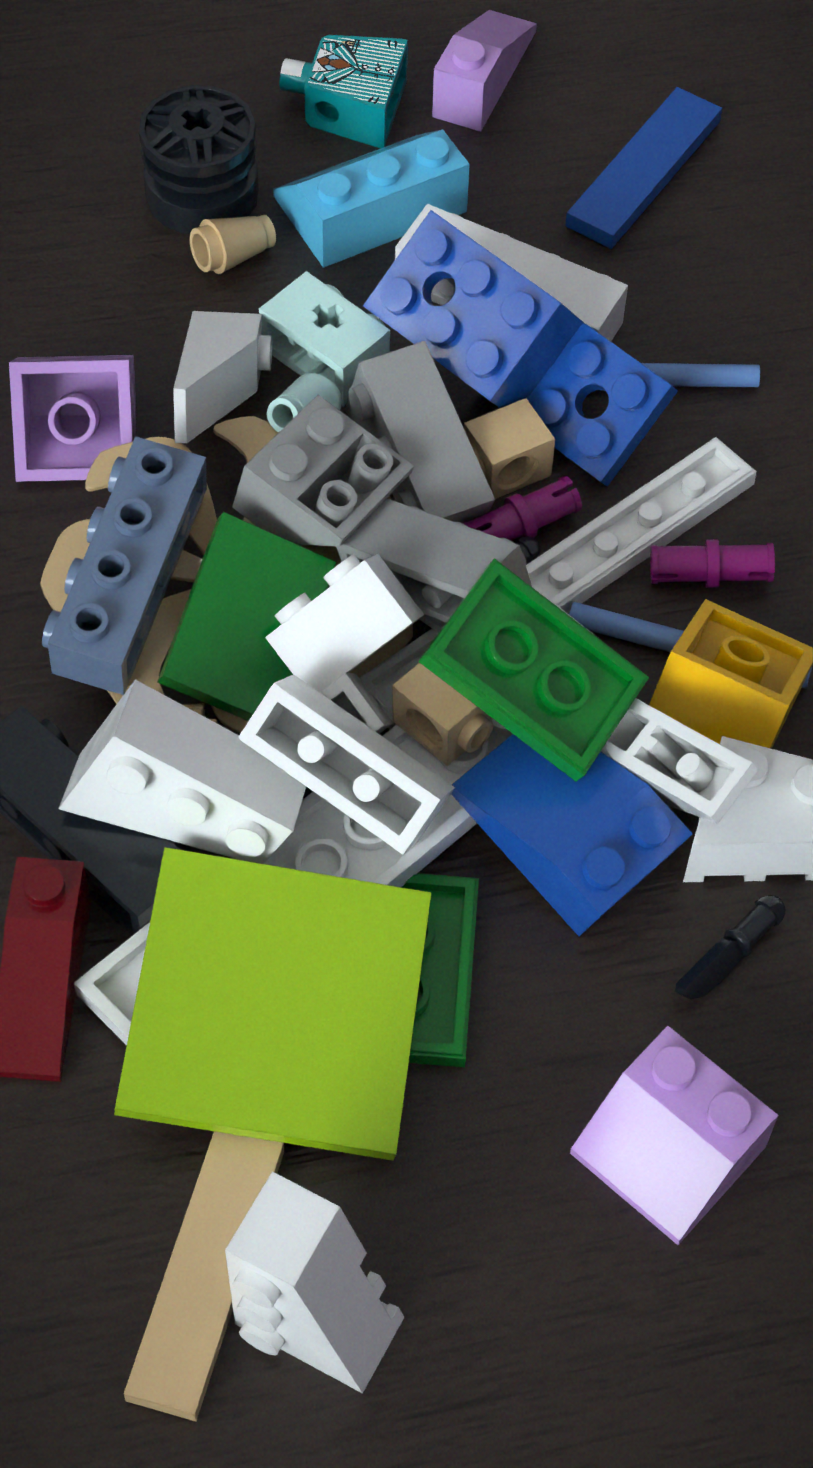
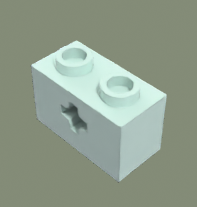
M307 271L259 308V314H262V335L272 336V355L300 376L307 373H316L332 380L341 393L343 407L347 403L349 388L352 387L359 362L390 352V329L377 316L365 313L345 299L337 288L324 284Z

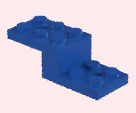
M432 210L427 214L363 305V307L413 344L425 341L434 360L499 408L527 398L554 436V448L607 487L678 392L671 384L585 324L557 299ZM443 279H454L455 292L451 300L444 305L433 306L431 293L434 286ZM596 390L606 391L609 403L605 412L594 419L585 418L582 407L586 396Z

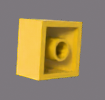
M705 599L671 650L649 706L720 744L722 736L772 749L813 665V647Z

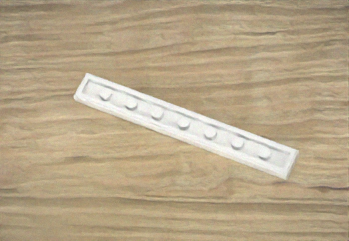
M717 437L713 438L528 563L526 568L532 587L549 601H553L566 613H569L573 602H585L649 558L651 545L666 546L753 486L757 471ZM433 628L360 677V680L393 724L388 727L389 730L397 725L393 722L392 685L419 663L418 661L439 633Z

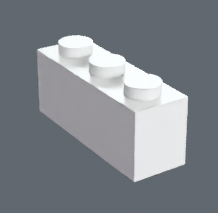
M294 674L273 683L238 737L241 741L403 855L421 839L455 789L450 783Z

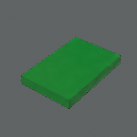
M223 512L216 521L157 683L249 721L273 683L293 675L265 638L281 625L274 615L303 593H306L312 601L327 590L328 583L323 577L335 567L336 562Z
M495 558L486 566L418 661L575 782L585 776L649 679L641 670Z
M417 873L409 878L401 887L431 892L409 1063L465 1067L479 878Z

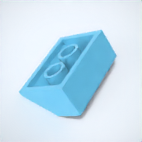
M442 129L412 136L274 188L273 197L324 268L403 237L427 204L457 215L467 212L470 164Z

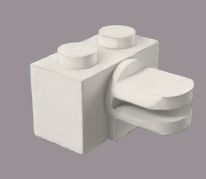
M355 554L351 555L323 577L330 586L327 590L312 601L306 593H303L274 615L281 625L265 638L289 670L318 692H321L343 674L352 671L424 615L379 554L369 557L362 562L358 560Z

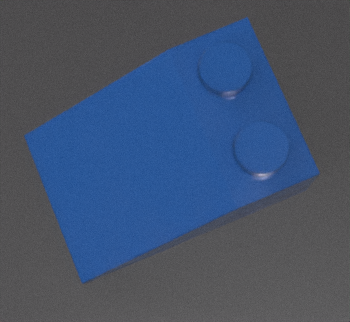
M512 734L452 784L455 789L451 795L578 936L582 935L693 835L647 783L601 751L585 776L575 782Z

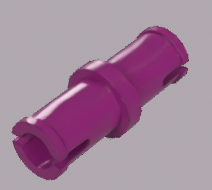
M563 476L558 481L523 497L518 493L508 496L504 499L503 506L462 523L470 528L511 541L523 536L534 538L537 535V529L572 513L580 512L582 510V502L577 488L568 492L567 488L573 486V481L568 476Z
M706 539L705 545H651V584H658V582H705L706 588L719 587V581H774L775 552L773 543L719 545L718 539Z

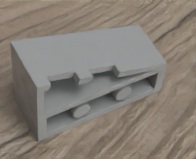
M422 341L359 362L352 387L349 388V396L345 406L346 413L349 418L414 465L412 473L392 492L395 501L407 506L418 507L422 511L453 522H468L488 513L495 501L494 495L426 342Z
M388 498L340 547L336 546L341 562L355 554L360 562L379 554L424 613L419 620L437 632H440L486 566L494 558L532 587L526 568V559L520 545L515 544L509 539L498 538L470 528L461 522H453L422 511L418 507L407 506Z

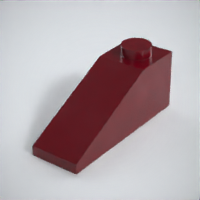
M17 857L5 916L0 969V1077L61 1082L76 996L74 982L79 979L92 902L84 862Z

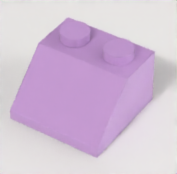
M134 355L17 357L9 362L16 482L86 480L88 472L100 452L134 441L136 436Z
M667 1026L622 1073L572 1146L570 1154L673 1242L679 1245L766 1148L778 1114L672 1028Z

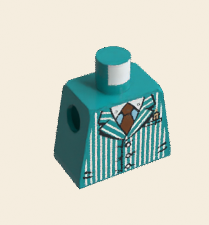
M326 35L321 38L312 63L288 58L284 59L280 72V90L305 95V121L310 127L370 146L383 148L386 145L407 82L408 40L400 38Z

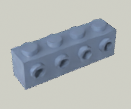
M136 436L127 457H117L108 482V491L111 493L105 508H95L88 525L86 539L90 544L84 559L75 558L68 570L64 588L65 594H68L61 612L53 610L50 613L44 628L42 646L48 648L52 674L121 695L125 694L206 493V457Z

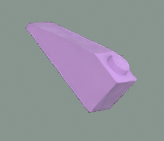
M488 10L455 33L434 68L432 117L481 132L535 35L537 23Z

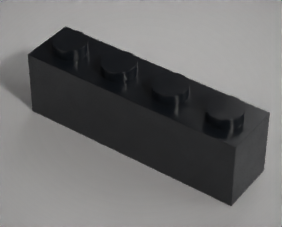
M21 705L0 722V813L49 859L84 862L91 898L133 936L151 920L164 847L190 852L194 851L185 844L59 810L58 808L79 757L69 749L67 739L53 722L48 719H43L39 722Z

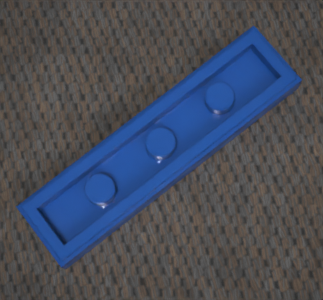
M676 87L568 210L565 226L612 249L720 123L723 108Z

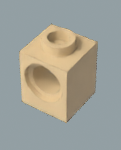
M527 398L464 423L466 435L495 499L551 476L555 438Z
M418 663L392 685L393 722L447 767L465 751L472 753L478 750L486 742L493 730V718L421 663Z

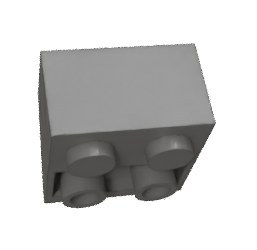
M317 395L244 466L232 508L257 527L295 544L340 547L412 473L414 465L320 395Z

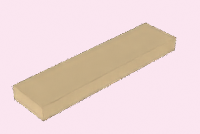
M220 1132L213 1133L124 1391L126 1402L197 1421L233 1311L225 1249L272 1171L276 1174L278 1173L284 1154V1143Z

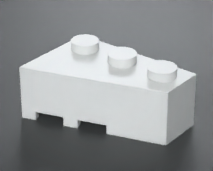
M134 680L80 753L58 809L235 859L264 864L293 832L306 786L238 738L239 735L145 684Z
M722 736L720 745L753 762L759 770L718 824L701 817L699 818L683 882H704L705 876L744 875V881H765L767 875L805 874V880H813V760Z
M272 1171L225 1249L235 1325L241 1327L239 1331L240 1336L258 1350L276 1356L281 1349L363 1394L400 1327L404 1316L399 1307L390 1303L387 1305L380 1301L379 1298L386 1287L381 1276L370 1271L366 1277L360 1265L367 1252L340 1206Z

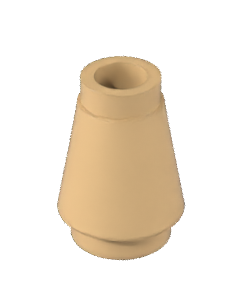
M267 215L204 219L200 227L194 228L190 232V248L197 266L203 272L214 271L216 274L224 273L265 251V249L273 247L276 243L275 228Z

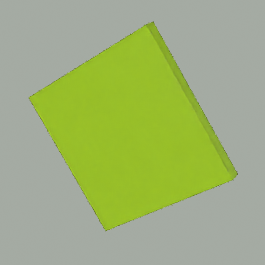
M164 847L114 1115L393 1161L398 1146L431 892Z

